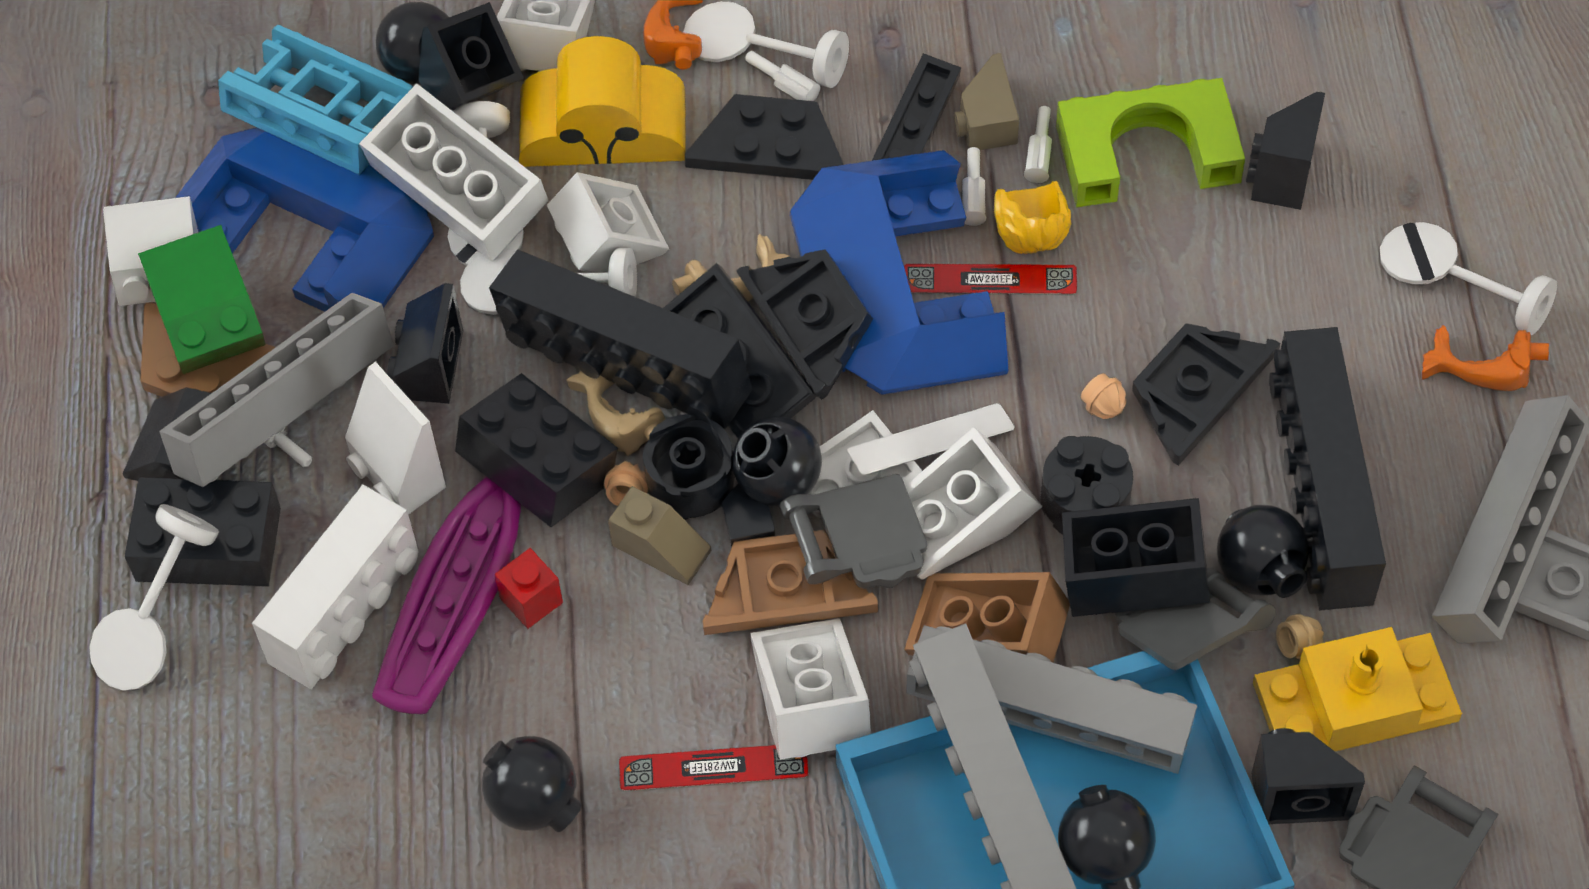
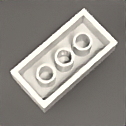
M417 83L359 143L370 166L491 261L501 253L549 201L541 179Z
M365 485L359 488L252 622L269 665L311 690L320 678L325 679L330 675L337 663V656L348 643L352 644L358 639L369 615L375 608L379 609L386 603L391 593V587L401 574L406 575L409 573L417 561L419 551L407 509Z

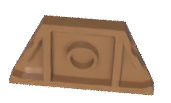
M153 302L145 303L140 382L145 391L161 397L186 387L213 393L275 347L266 344L183 374L157 304Z
M813 531L823 559H836L831 542L825 531ZM796 534L735 541L727 558L726 570L721 574L715 588V597L709 613L704 616L703 630L704 635L877 613L878 601L873 592L869 593L866 589L856 585L852 572L841 574L823 583L808 584L803 571L806 562Z

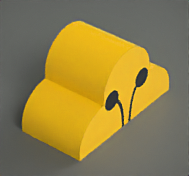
M591 36L572 41L559 52L557 68L537 72L528 77L521 86L519 163L524 167L685 161L686 101L683 81L675 73L665 68L641 65L638 52L622 40L605 36Z

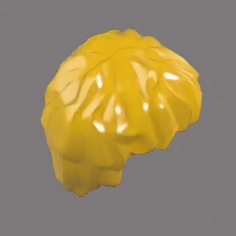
M1052 181L1051 184L1032 189L1006 192L1004 189H998L995 192L994 216L998 233L1005 245L1013 252L1033 254L1038 251L1052 250L1057 248L1068 235L1071 227V212L1057 181Z

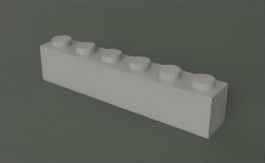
M350 293L161 429L159 432L173 473L199 486H206L208 483L215 481L223 472L239 460L249 456L254 449L270 437L281 432L285 426L301 414L312 409L316 403L332 391L343 386L347 380L359 371L374 363L378 357L393 347L382 303Z
M1568 395L1525 401L1432 614V618L1457 643L1501 641L1589 433V418Z
M965 623L914 644L913 648L917 658L909 661L919 688L929 685L935 702L928 704L927 707L937 732L947 729L953 746L946 748L945 751L955 776L962 773L966 775L971 790L963 793L972 818L973 820L982 817L990 835L981 838L990 862L992 865L1002 863L1008 880L1000 883L1001 889H1076L967 624Z
M924 625L918 642L952 628L943 626L932 628ZM973 640L1008 724L1169 772L1179 773L1197 709L1196 704L1189 703L1187 699L1175 693L1158 694L1142 689L1139 684L1130 680L1119 679L1114 681L1097 676L1094 671L1086 667L1073 666L1069 668L1052 663L1049 658L1038 653L1021 654L1014 652L993 640ZM914 652V655H913L912 660H914V659L917 658L915 652ZM909 666L906 694L935 702L929 685L919 688L912 668Z

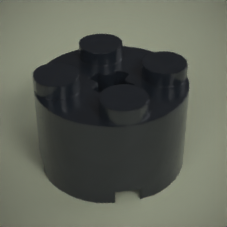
M689 414L670 417L655 426L649 434V440L643 450V464L649 495L670 505L684 520L705 516L720 508L722 501L732 491L735 481L732 465V444L726 431L718 423L710 419L709 423L703 420L695 419V415Z
M1066 436L1050 452L1043 467L1040 504L1042 505L1041 509L1044 515H1047L1053 523V527L1063 535L1062 512L1130 505L1133 469L1126 449L1099 437Z

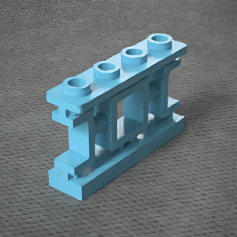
M276 25L272 29V41L266 39L262 43L263 61L267 64L256 75L238 67L233 73L227 71L218 80L221 111L360 175L369 165V162L359 143L413 86L402 79L393 77L371 67L367 63L360 62L331 47L309 39L298 32L281 25ZM292 67L300 70L296 75L288 73ZM274 85L282 87L278 93L270 90ZM314 85L336 95L325 107L303 97ZM361 98L369 102L365 107L356 103ZM344 116L352 120L348 126L339 122Z

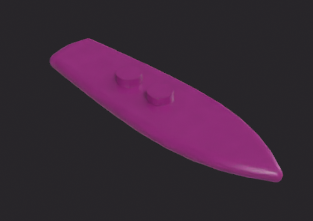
M488 477L483 478L448 514L423 556L407 592L372 693L375 701L391 710L406 714L423 715L428 713L466 651L498 591L494 574L510 563L518 535L521 504Z

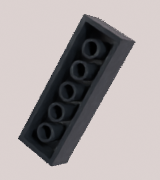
M516 250L489 287L496 305V311L504 326L505 335L511 343L523 349L529 347L537 350L555 363L565 362L575 366L591 378L597 379L601 375L606 380L615 383L621 390L629 394L637 392L649 397L662 408H675L689 415H695V419L703 420L709 423L710 419L718 423L723 429H726L752 391L738 338L521 250Z
M1338 327L1284 331L1281 349L1274 351L1276 372L1270 373L1269 386L1272 399L1279 398L1281 410L1277 411L1276 415L1278 434L1280 437L1286 436L1288 449L1284 450L1285 471L1287 475H1293L1295 487L1291 490L1294 514H1301L1302 528L1308 540L1311 565L1306 570L1308 575L1309 594H1316L1319 611L1373 606L1386 561Z

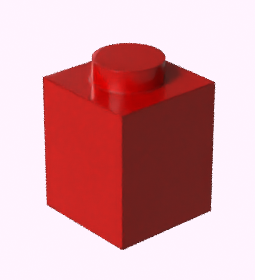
M531 548L494 574L500 599L527 629L563 603L558 577Z

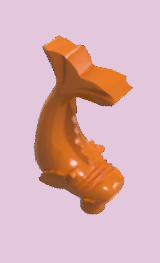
M657 0L650 9L644 23L643 38L646 52L650 57L654 58L655 64L675 61V66L678 69L686 70L691 67L692 61L695 58L700 57L702 53L701 38L695 34L679 31L678 25H675L673 28L670 24L669 10L678 6L700 4L703 0Z
M1442 325L1441 328L1436 329L1434 350L1428 351L1423 355L1422 380L1439 372H1448L1473 385L1488 389L1515 391L1521 387L1526 388L1529 383L1530 360L1548 361L1549 343L1531 342L1530 332L1518 330L1514 336L1513 343L1508 344V350L1494 360L1461 361L1452 354L1449 344V333L1446 327Z

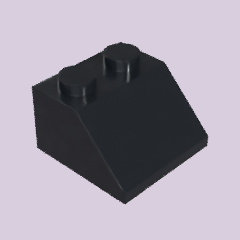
M490 2L423 28L419 81L423 89L453 111L465 103L475 102L524 79Z
M1317 91L1267 117L1264 134L1255 133L1246 178L1247 183L1254 184L1251 196L1252 201L1301 210L1325 93Z
M444 283L408 302L404 320L398 319L396 323L395 343L399 346L397 356H391L389 359L387 375L411 401L450 403L463 335V326L453 284Z
M186 387L154 400L123 471L124 478L138 481L139 477L184 479L173 473L159 431L211 393Z
M1280 728L1272 730L1268 734H1261L1251 774L1253 789L1268 824L1349 821L1355 814L1365 784L1364 773L1310 732H1295L1293 729Z

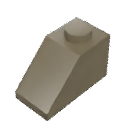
M1001 53L992 54L961 93L960 111L954 112L957 136H965L968 149L976 147L979 150L1018 144L1019 117Z
M631 486L608 519L612 546L689 585L712 551L711 546L670 505Z

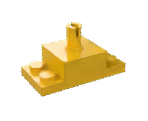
M1388 627L1304 647L1299 664L1255 674L1253 679V685L1270 731L1289 728L1295 732H1310L1334 751L1460 721L1462 715L1431 633L1397 640L1393 628Z

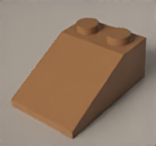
M1050 572L934 573L927 577L904 650L908 655H914L913 645L918 643L924 625L932 628L943 626L953 629L966 623L973 640H993L1001 643L1008 650L1021 654L1038 653L1049 658L1054 663L1070 603Z

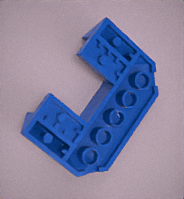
M257 127L222 136L175 197L190 196L198 232L221 225L232 254L270 203L333 231L330 238L292 289L296 299L324 312L350 293L382 303L384 308L434 237L427 210L370 166V164L359 175Z
M944 150L821 168L790 210L789 215L800 256L802 257L805 253L826 249L873 318L842 371L845 372L847 369L866 380V386L881 395L1007 375L1009 371L1005 312L994 313L988 291L915 303L913 301L896 236L962 227L966 220L956 184L961 163Z

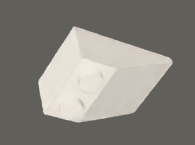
M504 0L497 19L520 70L543 71L557 68V57L561 49L572 41L587 37L595 0Z
M374 362L367 369L345 436L350 452L346 460L360 479L367 476L374 484L372 489L375 492L407 509L409 515L444 490L446 485L430 421L384 370Z
M975 427L905 485L927 541V550L922 553L924 563L921 572L917 576L923 580L1005 538L1042 508V505L997 446Z
M840 618L750 633L770 729L780 760L836 750V744L871 734L869 699Z

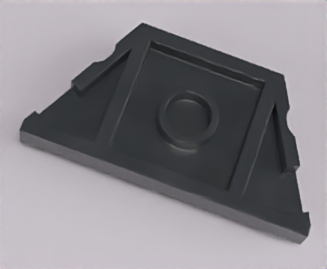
M741 94L733 95L685 153L686 168L813 180L821 168L844 165L817 102Z
M826 249L805 253L799 258L786 257L773 260L774 265L751 269L749 265L740 267L736 270L739 277L815 394L821 400L829 394L871 324L872 316Z
M1185 323L1133 381L1132 391L1173 463L1178 466L1273 360L1274 351L1280 349L1281 343L1273 339H1267L1266 344L1241 340L1240 333L1224 330L1215 332L1207 327Z

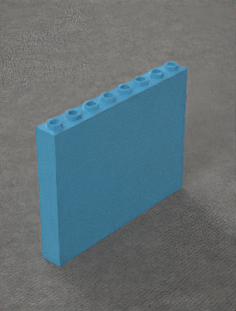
M1141 651L1088 667L1097 676L1114 681L1119 679L1130 680L1139 684L1142 689L1158 694L1175 693L1187 699L1189 703L1197 705L1194 723L1178 774L1008 724L1057 843L1061 819L1067 808L1080 798L1078 793L1085 788L1103 784L1107 785L1108 790H1119L1136 798L1146 808L1152 818L1156 833V844L1148 866L1138 874L1141 883L1139 889H1294L1295 884L1198 659L1178 670H1172L1145 651ZM931 716L836 744V765L880 888L1001 889L1000 883L1008 880L1002 863L992 865L981 840V838L990 835L982 817L973 820L963 793L971 790L966 775L962 773L955 776L945 751L946 748L953 746L947 729L937 732ZM1068 868L1076 889H1102L1100 884L1087 883Z

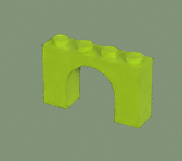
M1223 78L1196 79L1188 83L1168 86L1155 85L1147 89L1127 92L1114 91L1106 95L1086 98L1073 97L1069 100L1058 102L1056 129L1076 208L1118 202L1120 175L1112 145L1122 134L1141 127H1155L1167 130L1185 143L1192 158L1200 189L1242 182L1245 156Z

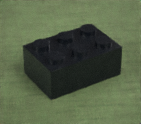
M522 373L459 416L455 447L456 453L549 527H553L605 488V476L615 466L618 447Z
M138 478L124 556L136 582H153L175 536L161 528L156 522V512L161 504H165L191 513L210 523L219 531L211 545L201 546L185 540L165 583L269 587L281 510L272 482L215 480L202 487L186 479Z
M1199 498L1062 512L1065 582L1072 617L1210 603L1204 531Z

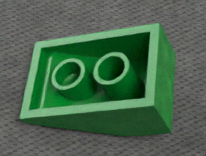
M221 225L138 253L183 374L266 345L263 332Z

